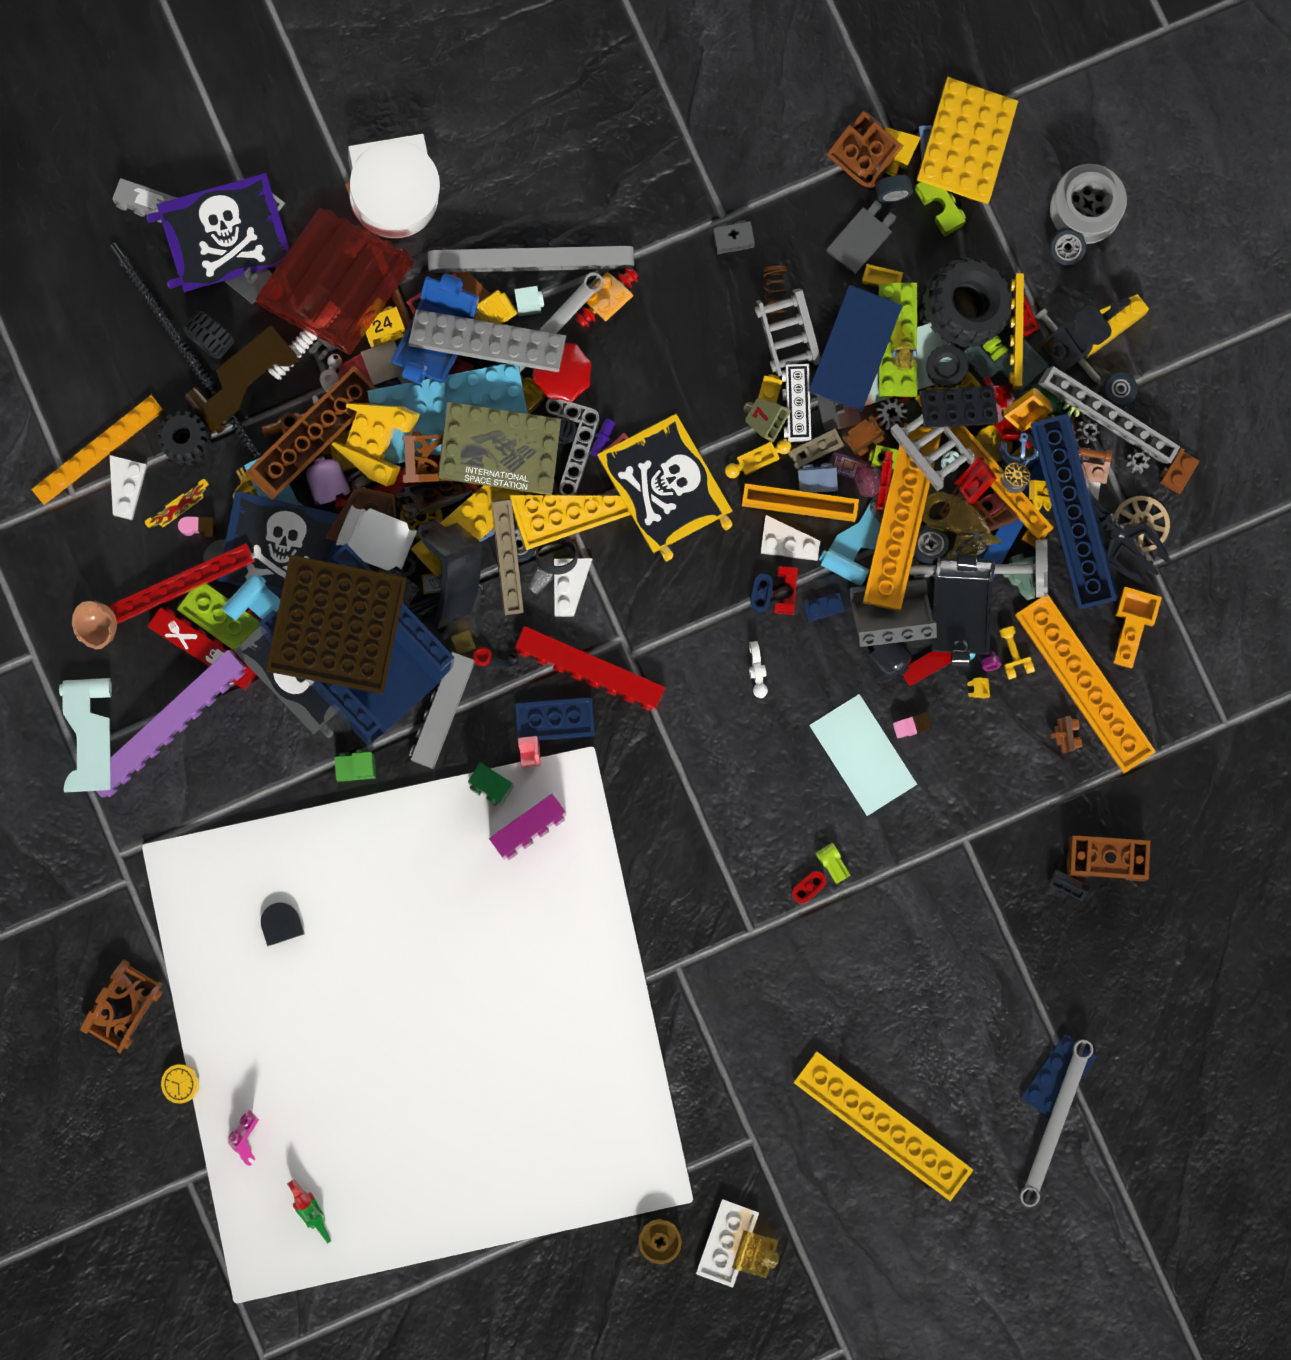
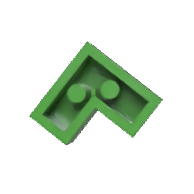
M368 749L356 750L357 753H352V756L350 753H339V757H334L336 780L341 782L375 779L374 754L368 751Z

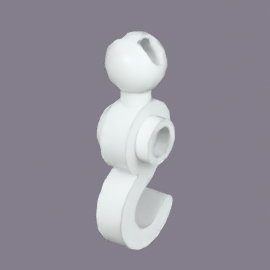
M332 354L328 357L329 369L323 371L320 375V383L326 392L339 381L336 369L342 365V358L338 354ZM316 395L312 397L315 404L319 399Z
M758 641L749 642V651L752 653V667H749L750 678H754L756 683L753 688L754 695L758 698H764L768 692L767 686L763 684L766 669L765 665H761Z

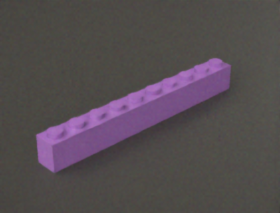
M227 650L110 758L111 790L96 792L101 797H111L118 791L116 787L121 783L123 785L132 778L131 774L135 770L137 772L146 765L145 761L149 757L151 759L160 752L159 748L163 744L166 746L174 739L173 735L177 731L182 732L187 728V722L190 719L199 717L202 714V708L213 704L216 701L215 696L220 692L222 694L231 687L230 683L234 679L237 681L245 674L244 670L247 667L231 650Z

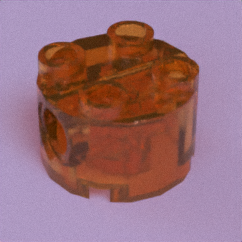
M873 415L868 417L869 422L865 419L848 431L849 436L846 434L842 436V439L851 447L855 456L857 454L860 457L870 451L868 447L873 443L878 445L885 440L884 435L886 433L879 427Z

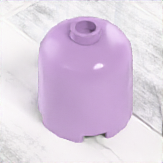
M324 456L313 460L314 464L310 465L306 471V478L315 504L328 503L336 500V495L343 493L345 496L351 492L338 461L331 458L325 459Z

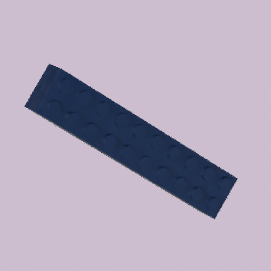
M1069 412L1032 422L1031 428L1078 608L1083 609L1115 601L1118 599L1071 414Z

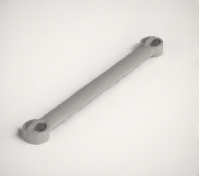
M598 273L586 275L584 282L539 331L557 334L595 292L601 290L603 286L602 277ZM590 276H597L589 286L586 285L587 279ZM599 280L601 281L598 288L591 289ZM518 365L519 372H521L525 366Z
M1078 1040L1073 1045V1055L1026 1185L1019 1194L1020 1201L1025 1206L1032 1207L1039 1202L1041 1186L1088 1058L1093 1054V1046L1087 1040ZM1082 1042L1079 1053L1077 1054V1046ZM1088 1043L1090 1052L1082 1057L1085 1045ZM1028 1190V1193H1027V1195H1026L1025 1202H1024V1201H1023V1194H1024L1025 1191ZM1034 1190L1037 1195L1036 1200L1029 1204L1030 1196Z

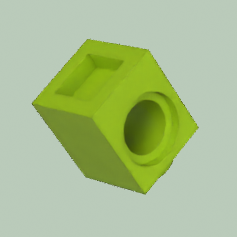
M876 445L875 450L871 449L869 461H872L871 467L882 469L883 462L879 461L878 455L891 451L893 452L892 460L894 462L891 472H893L899 450Z

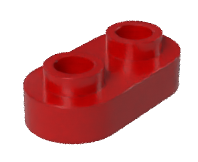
M818 871L809 874L793 889L792 897L794 901L799 904L808 902L825 887L826 877ZM814 878H818L820 880L819 885L813 884ZM801 890L805 892V897L803 898L798 896V892Z

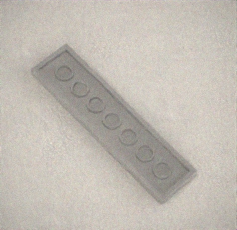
M416 309L409 346L559 372L566 335Z

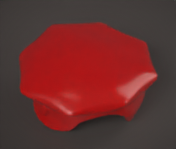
M565 343L559 372L534 368L533 380L548 398L572 402L589 388L592 364L577 344Z

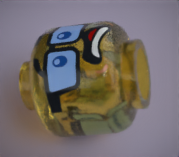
M899 342V346H895L892 349V364L897 367V370H912V367L917 364V349L911 346L910 342Z

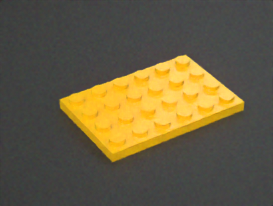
M947 77L917 181L988 204L1018 101Z

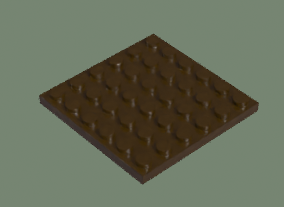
M290 555L266 672L384 695L407 578Z

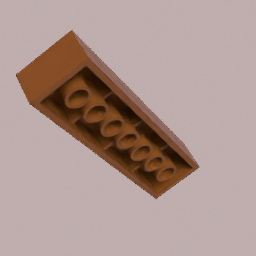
M353 366L245 474L273 500L355 419L357 411L346 407V404H370L367 391L377 388Z

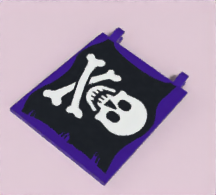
M266 173L156 204L159 212L150 213L146 216L148 223L161 219L179 275V278L167 281L169 289L182 285L183 291L187 292L242 276L248 268L253 273L293 261Z

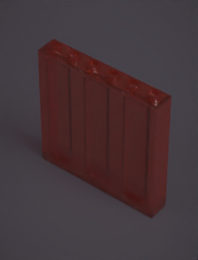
M319 208L258 294L256 300L264 309L350 355L409 271L413 261L410 258V253L405 249L401 248L399 250L391 242L380 240V237L376 234L367 233L361 226L351 225V222L346 218L341 217L340 219L336 217V214L331 210L327 209L325 211Z

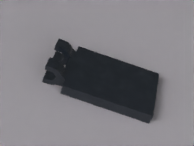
M449 480L417 482L404 487V492L394 494L397 500L395 506L398 510H404L403 517L406 521H409L417 513L422 516L472 496V490L466 482Z

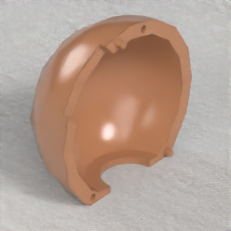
M98 601L82 602L76 607L72 615V626L76 638L86 646L96 650L102 649L113 640L117 630V620L115 614L107 605Z

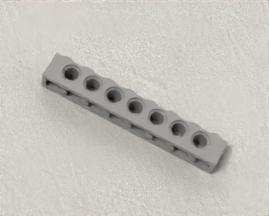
M1054 366L1046 369L1038 383L1047 391L1140 450H1144L1145 453L1163 464L1171 463L1180 448L1177 444Z

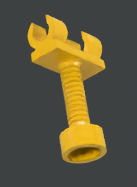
M1014 626L999 630L1001 638H1005L1009 645L1008 647L1013 659L1012 663L1004 665L1008 679L1016 678L1013 666L1024 663L1027 674L1034 672L1031 657L1020 659L1019 653H1017V647L1013 640V635L1016 633Z

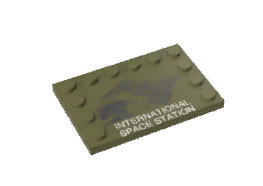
M447 402L438 478L552 495L561 419Z

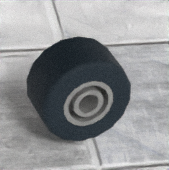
M1116 372L1110 375L1102 387L1103 398L1118 408L1128 406L1135 399L1138 392V385L1135 379L1125 372Z

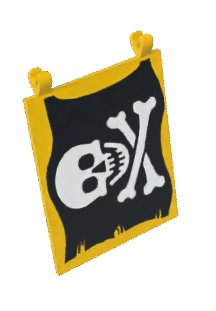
M677 414L597 454L653 553L660 550L665 561H669L673 557V553L668 545L719 519L724 530L731 528L732 522L727 514L731 513L732 509Z

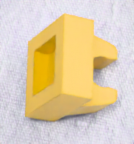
M973 678L972 681L967 683L968 686H974V692L968 693L969 697L990 698L988 678Z

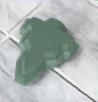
M1018 554L1008 559L1009 564H1036V556L1024 558L1023 554ZM1036 573L1002 574L1003 577L1009 579L1012 585L1018 587L1020 594L1025 599L1031 600L1035 598L1036 587L1033 580L1036 577Z

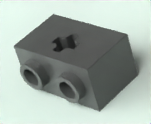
M739 220L732 225L722 223L713 228L717 254L754 248L755 242L751 221ZM731 233H734L736 239L732 238Z

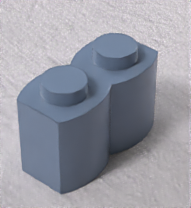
M832 463L821 464V467L813 468L812 464L802 465V468L798 469L800 491L809 493L838 491L837 468L832 466Z

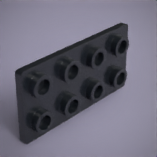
M993 386L920 391L924 428L998 423Z

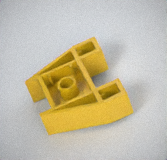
M363 403L346 404V407L357 411L346 443L337 441L333 442L332 445L369 479L385 486L394 485L401 467L384 460L395 428L406 433L414 432L420 413L404 406Z

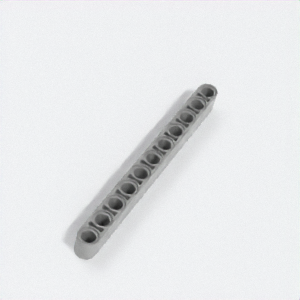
M632 246L432 250L428 252V270L432 273L625 269V267H634V249Z

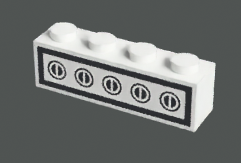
M809 364L786 365L785 370H782V382H786V389H782L783 400H786V408L791 410L787 417V426H784V438H787L790 443H807L811 441Z

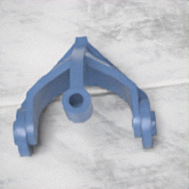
M1022 433L1019 438L1021 442L1020 458L1011 456L1007 452V442H1000V460L1005 467L1011 463H1020L1029 470L1038 459L1039 455L1034 447L1033 455L1024 458L1025 445L1028 439L1026 433Z

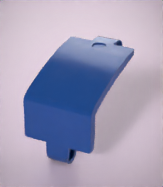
M445 273L441 281L426 277L417 310L475 320L479 297L462 290L463 283L461 279ZM414 314L392 357V363L404 367L402 377L421 384L427 376L443 383L458 355L410 347L409 339L415 317Z

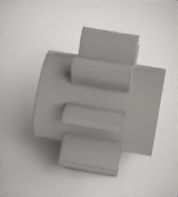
M1086 420L1085 424L1079 422V428L1075 430L1078 436L1077 440L1082 439L1084 444L1089 443V440L1092 442L1096 441L1094 436L1100 433L1096 428L1097 423L1090 424V420Z
M1135 449L1133 451L1134 456H1127L1130 462L1126 466L1132 468V473L1138 470L1141 474L1143 472L1142 467L1148 469L1149 465L1146 462L1150 457L1144 455V450L1138 453ZM1137 458L1141 459L1139 465L1135 464Z

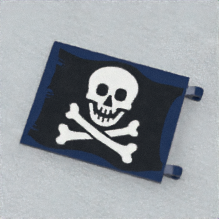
M235 491L223 554L241 545L248 544L255 562L218 578V581L242 586L252 574L255 576L259 574L266 580L265 585L272 593L282 595L290 555L337 564L332 556L342 545H336L337 541L326 539L325 537L339 514Z

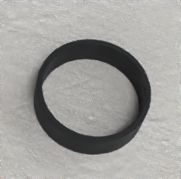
M568 537L536 547V563L546 573L554 575L565 574L571 571L577 564L578 548L574 541ZM562 544L569 547L574 552L575 557L565 565L553 566L542 561L538 554L547 545Z

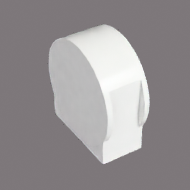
M418 134L348 146V160L351 170L350 203L359 222L374 234L387 238H403L423 229L435 214L440 189L438 171L427 154L424 135Z

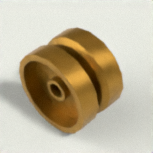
M658 1219L650 1221L643 1227L638 1243L640 1252L647 1260L656 1264H664L676 1258L681 1249L682 1241L680 1232L674 1224L667 1220ZM659 1238H663L664 1243L662 1245H658L656 1243V1240Z

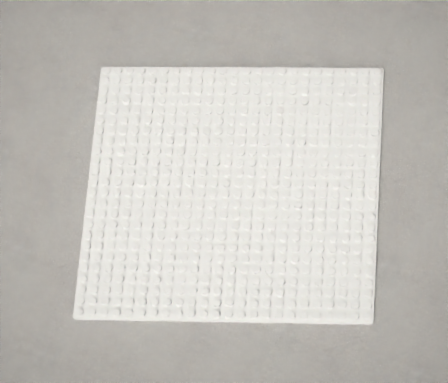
M594 747L541 757V766L523 768L521 762L491 768L514 785L502 806L500 804L494 806L485 799L486 795L481 793L479 796L470 790L468 780L473 774L472 772L143 845L142 849L185 1063L194 1069L196 1076L199 1078V1090L193 1098L233 1301L235 1303L687 1204L693 1201ZM553 793L566 812L565 821L558 826L554 824L549 827V832L540 838L539 835L533 839L534 843L526 849L521 847L517 850L518 854L512 859L508 860L506 858L503 860L489 838ZM279 902L291 905L298 912L305 935L267 947L261 928V916L264 910L271 904ZM249 1110L259 1119L246 1139L255 1157V1160L248 1158L249 1162L252 1163L251 1166L246 1165L240 1158V1155L227 1143L230 1133L238 1128L240 1118L244 1113H248ZM295 1179L303 1191L313 1194L326 1220L323 1224L331 1239L330 1243L327 1244L316 1227L314 1229L308 1228L306 1223L293 1208L294 1195L287 1185L288 1182Z

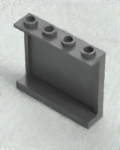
M926 579L907 582L901 612L863 604L867 586L849 588L850 604L860 647L937 638L936 621L933 620L927 596Z

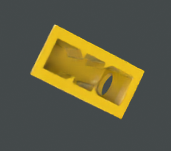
M886 127V130L904 145L886 169L887 174L897 175L899 167L907 168L918 146L920 137Z

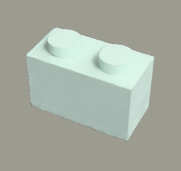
M537 286L514 289L519 317L541 313V307H544L542 291H538Z

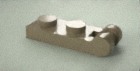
M833 429L789 451L788 455L790 458H793L794 466L798 470L802 468V465H807L843 447L844 444L836 429ZM802 452L806 455L804 459H801L799 455Z

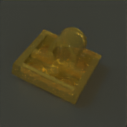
M744 1230L732 1268L767 1278L769 1269L775 1268L779 1262V1254L775 1251L778 1240Z

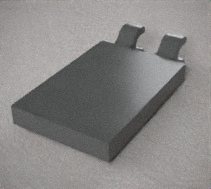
M877 200L868 211L862 208L826 250L854 275L857 274L892 233L889 227L896 220V216L891 212L882 223L874 217L882 206Z

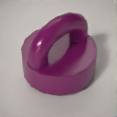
M990 650L989 654H985L984 659L981 661L982 668L985 671H993L1001 666L1000 658L996 656L994 651Z

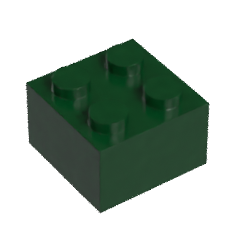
M481 762L468 780L470 790L479 796L481 793L486 795L485 799L494 806L497 804L502 806L514 788L512 782Z

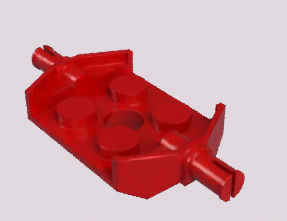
M989 376L982 379L985 386H993L995 391L998 423L993 424L1003 440L1019 441L1020 435L1022 433L1028 434L1031 428L1029 427L1024 432H1021L1001 414L1006 407L1016 401L1011 392L1013 386H996L992 383ZM1026 441L1025 447L1028 450L1033 446Z

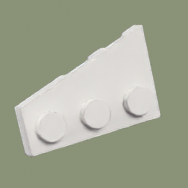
M110 455L113 515L133 520L147 465Z

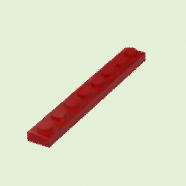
M244 544L111 604L109 608L115 614L117 624L254 563L255 560L248 544Z

